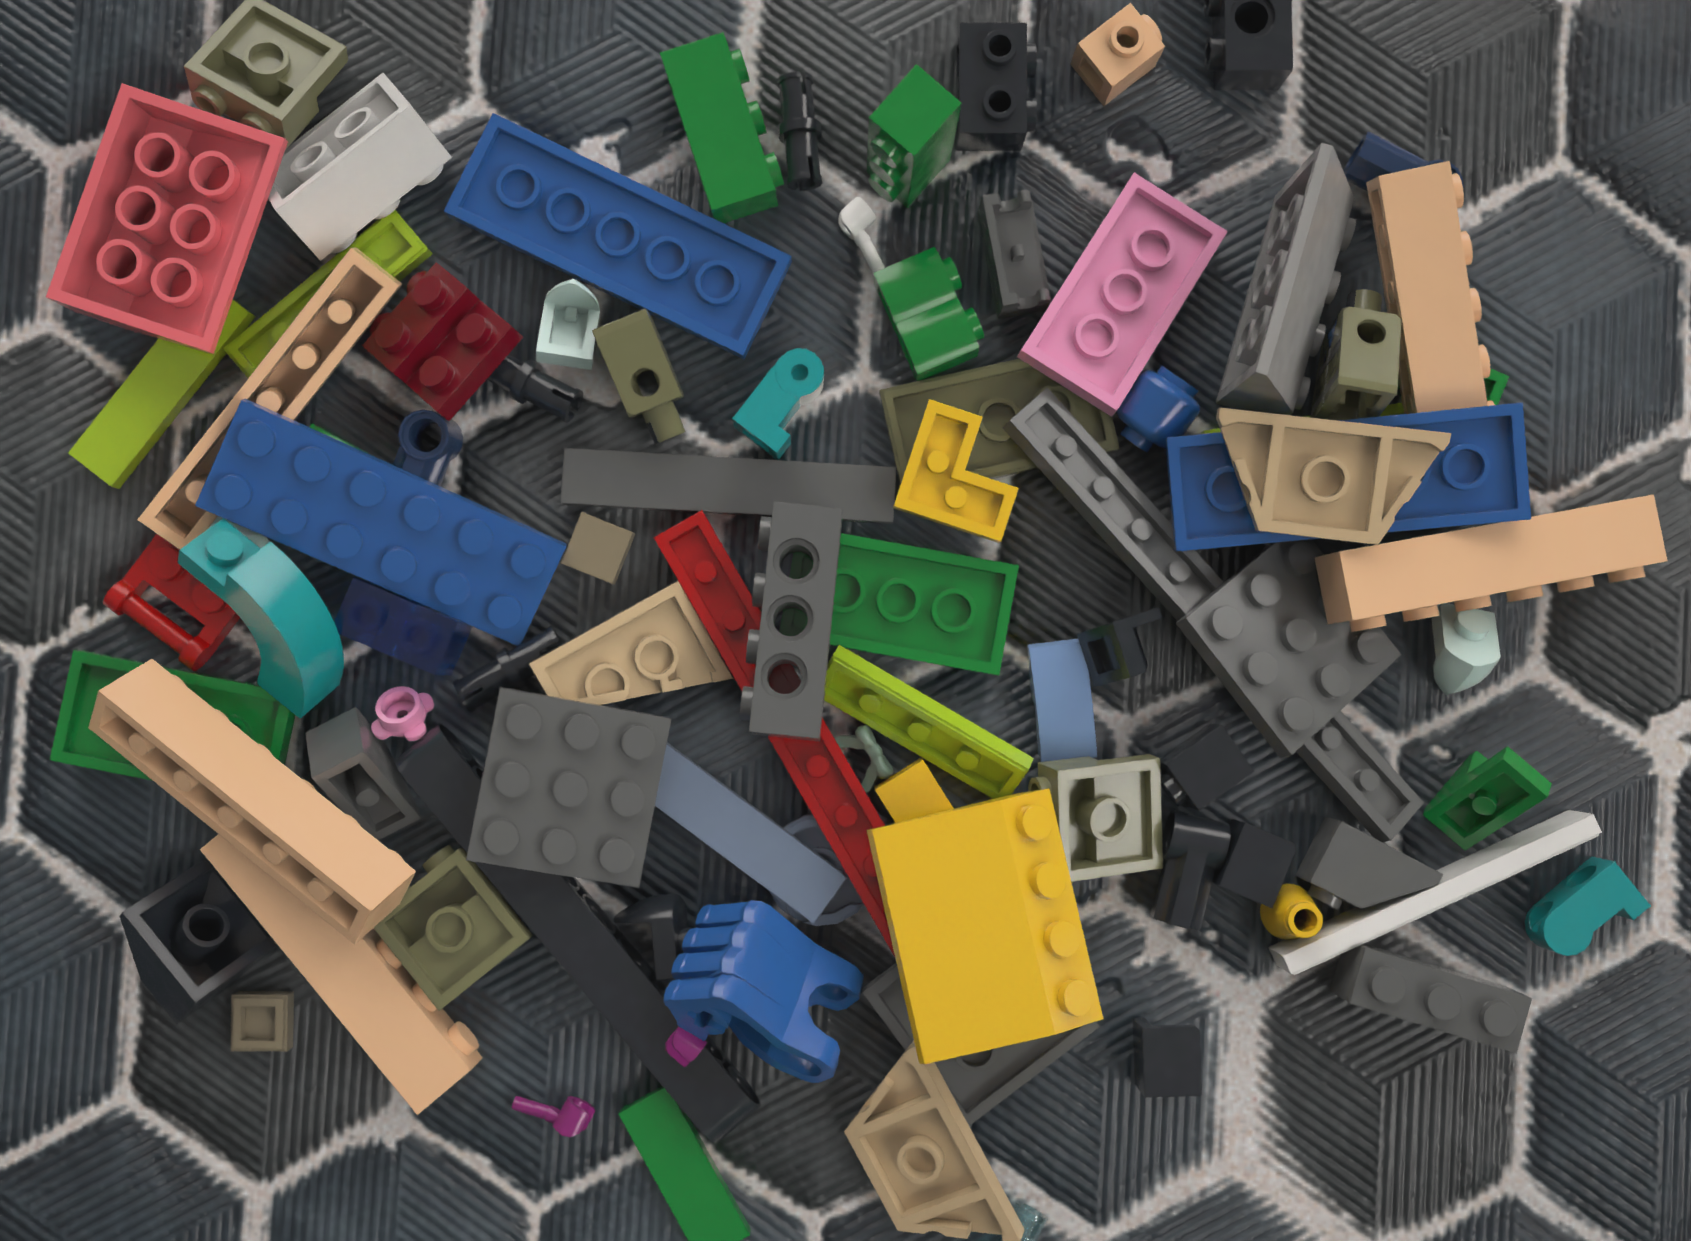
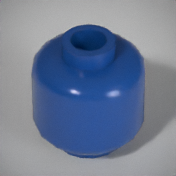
M1163 366L1157 372L1153 370L1141 371L1116 411L1118 418L1126 424L1120 434L1145 452H1148L1153 444L1166 449L1165 438L1184 436L1199 415L1200 406L1194 399L1198 390Z

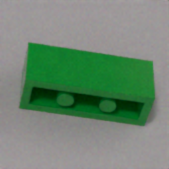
M724 32L660 52L665 73L713 218L722 223H727L778 206L775 188L784 185V181L775 153L772 152L764 155L758 137L767 133L757 100L747 103L741 84L750 82L740 48L730 51Z
M917 64L869 116L867 174L870 175L868 182L882 198L889 202L897 199L906 208L914 202L950 161L962 104Z

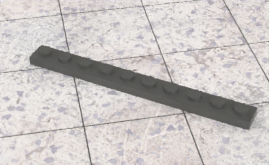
M1048 388L1044 389L1003 427L1004 431L1177 621L1224 583L1195 550H1174L1172 524ZM1341 711L1296 751L1367 831L1381 842L1391 841L1424 804L1420 797Z

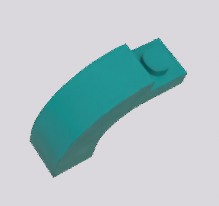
M223 518L179 550L178 564L226 602L239 615L252 633L261 656V667L257 680L259 686L299 719L339 686L344 669V653L336 625L315 588L300 569L277 546L270 541L262 548H259Z

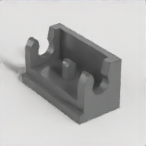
M1028 190L1019 191L1017 193L1018 197L1007 201H1001L998 193L983 195L978 210V219L997 319L1046 311L1051 304L1033 202Z

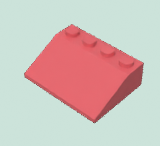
M122 83L46 298L74 312L100 321L214 354L288 141L283 137Z

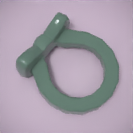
M859 726L855 731V735L834 737L839 747L864 749L869 755L871 765L867 769L866 776L861 783L866 794L873 789L879 777L881 779H888L894 773L893 767L883 755V750L877 744L869 726Z

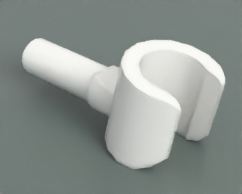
M855 197L840 212L838 224L841 230L859 246L872 273L885 268L871 238L865 232V229L876 220V216L861 197Z

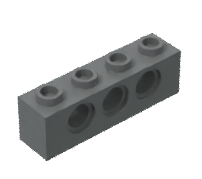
M773 501L772 517H761L758 550L768 551L766 573H755L752 607H761L762 613L760 630H749L746 663L756 664L754 687L743 686L740 707V720L750 721L749 732L752 735L820 741L842 527V508ZM800 552L811 558L814 564L807 576L800 579H792L781 571L782 561L791 553ZM797 608L807 616V626L800 634L785 636L775 628L776 617L784 609ZM781 664L794 665L802 674L799 687L789 694L777 693L769 685V676L772 670Z

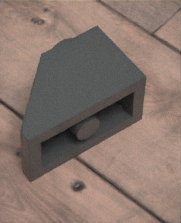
M356 707L305 733L311 778L343 813L352 816L374 838L380 840L421 819L420 810L403 776L397 769L395 760L385 741L373 735L371 724Z
M1325 817L1295 876L1311 884L1307 892L1308 895L1339 910L1343 901L1362 909L1438 885L1443 874L1342 821Z

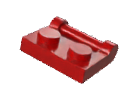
M156 534L125 577L113 585L107 592L103 605L118 616L125 613L179 653V661L192 671H197L211 658L240 617L219 596L178 564L180 549ZM151 585L205 626L196 637H193L140 596Z

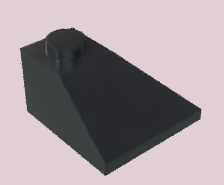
M207 858L129 907L119 916L142 983L176 1025L223 992L278 946Z

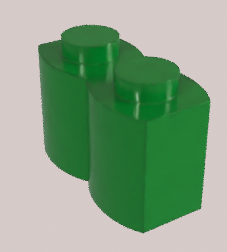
M932 247L873 273L875 288L916 381L929 378L978 356L979 345L977 341L984 338V332L974 309L970 307L964 310L957 298L955 291L962 288V283L950 257L942 260L936 248Z

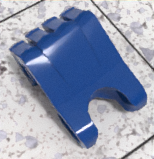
M750 900L741 903L703 906L697 914L696 928L690 929L684 937L682 943L684 953L679 954L673 962L671 974L676 980L669 983L664 994V1004L673 1014L677 1025L702 1041L707 1039L708 1034H723L729 1026L745 1047L780 1071L811 1083H820L834 1077L840 1055L838 1042L814 1025L808 1012V1007L818 1004L836 1011L847 1009L860 999L864 975L855 965L814 943L773 907L762 901Z

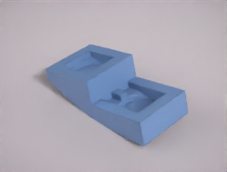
M1070 639L1028 644L1031 697L1035 705L1038 755L1041 762L1086 756L1097 758L1089 670L1079 640Z

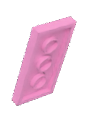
M1133 173L1017 357L1112 417L1125 399L1228 231L1141 176Z

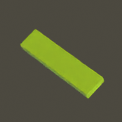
M396 210L385 218L378 219L360 234L348 248L337 253L223 348L247 378L251 376L351 248L359 249L399 282L433 254Z
M233 299L214 354L158 338L68 454L109 486L120 489L227 354L223 348L244 332L256 316Z
M839 645L827 665L824 701L990 798L995 799L1011 795L1029 771L1034 759L1033 757L843 646Z

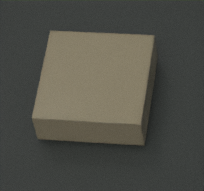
M581 512L561 564L615 585L635 533Z
M238 991L231 995V1051H288L293 1048L294 991Z

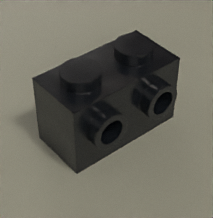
M960 22L956 41V98L962 104L956 129V151H1021L1027 132H1035L1036 98H1027V78H1035L1037 46L1036 43H1027V23Z

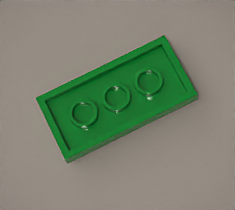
M841 533L830 645L836 647L841 645L847 649L999 676L1019 565ZM800 552L793 553L789 578L800 579L811 572L814 563L808 555ZM797 608L784 609L779 632L785 636L800 634L807 626V616Z
M73 650L50 761L153 781L88 728L98 691L145 662L84 650ZM162 666L169 673L178 676L189 689L210 706L223 712L230 722L256 743L265 746L276 759L285 765L296 715L261 686Z

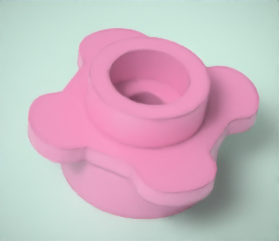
M404 686L387 690L376 702L375 711L378 719L371 725L373 735L381 740L387 739L390 736L406 738L408 741L421 739L427 732L424 724L426 715L434 708L432 697L427 693L418 694L414 689Z

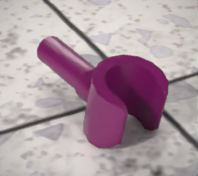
M678 1026L667 1039L665 1049L680 1065L686 1067L698 1056L707 1044V1041H702Z
M516 1096L512 1103V1110L553 1123V1128L565 1137H573L584 1131L595 1113V1108L591 1104L574 1096H568L561 1110L552 1105H545Z

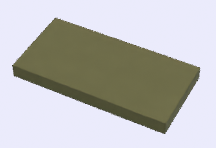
M1021 359L879 390L900 485L929 399L983 417L965 470L990 479L1039 469L1004 431L1003 427L1046 388L1055 395L1106 453L1119 450L1113 418Z

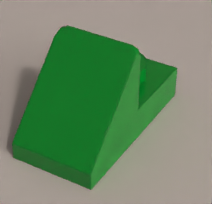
M1508 746L1489 759L1480 752L1475 751L1468 756L1425 807L1423 815L1466 851L1546 799L1552 783Z

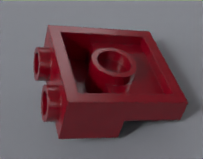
M436 262L429 271L418 272L409 280L406 297L391 313H383L374 319L370 326V337L362 346L395 376L407 384L437 413L450 421L523 339V336Z

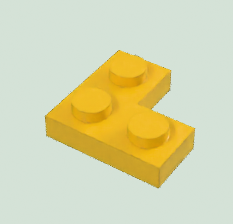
M929 399L893 508L1000 543L1019 488L965 470L983 418L982 416Z

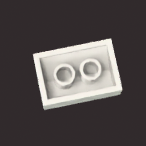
M382 73L285 149L268 199L280 217L321 261L330 253L336 254L348 248L354 242L357 232L373 219H382L391 214L398 207L400 198L416 185L422 186L433 181L443 170V164L452 157L411 104L388 77Z

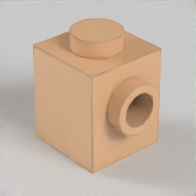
M1129 3L1077 44L1070 64L1102 105L1105 106L1156 66L1165 45L1162 43V35L1156 23L1148 15H1140L1134 6Z

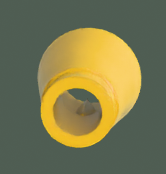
M1282 884L1273 908L1263 904L1260 906V916L1264 927L1268 932L1280 939L1310 938L1315 936L1322 928L1323 917L1320 910L1317 908L1312 897L1307 894V891L1298 885ZM1301 910L1299 918L1294 923L1295 914Z

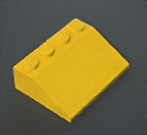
M1049 788L1011 794L867 830L919 1064H929L1044 1038L1103 1019Z

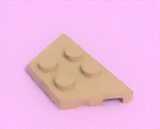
M1218 408L1216 415L1256 531L1378 545L1394 523V517L1400 508L1411 499L1422 483L1420 481L1439 452L1445 450L1451 438V433L1228 408Z
M913 1040L851 1120L844 1131L897 1231L920 1234L936 1231L946 1237L968 1239L971 1232L1002 1235V1241H1021L1025 1229L938 1067L935 1062L919 1064Z

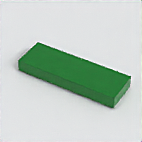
M663 1086L620 1109L618 1115L688 1241H741L750 1236L751 1228L691 1119Z

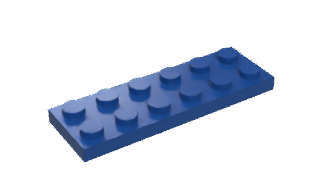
M492 113L444 209L445 214L449 218L640 310L646 308L650 315L742 359H745L792 263L791 255Z
M248 399L241 400L195 506L516 646L521 645L566 549V543Z
M1523 402L1339 420L1451 433L1450 443L1443 452H1439L1420 481L1422 483L1411 499L1400 508L1394 517V523L1387 532L1531 519ZM1221 432L1165 438L1175 551L1320 539L1255 530Z

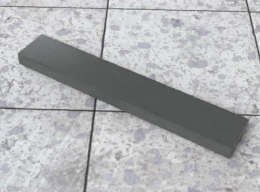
M564 448L561 504L692 513L703 510L704 513L772 517L773 501L842 508V521L893 524L896 467Z

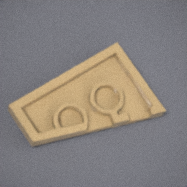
M679 581L674 582L529 663L546 695L598 705L733 679Z

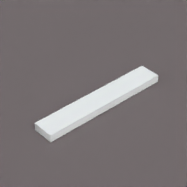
M1567 810L1436 870L1443 874L1438 885L1362 909L1355 907L1324 921L1321 930L1313 937L1283 940L1268 948L1277 966L1290 974H1299L1594 839L1602 831L1594 814Z

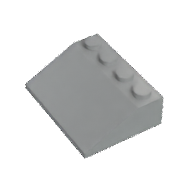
M1321 143L1275 195L1216 404L1237 410L1290 415L1294 409L1300 410L1306 400L1310 387V378L1305 377L1304 373L1309 356L1315 357L1324 339L1326 326L1319 323L1324 303L1330 304L1340 283L1341 272L1334 270L1339 251L1345 252L1348 248L1356 226V219L1349 218L1354 196L1332 145Z

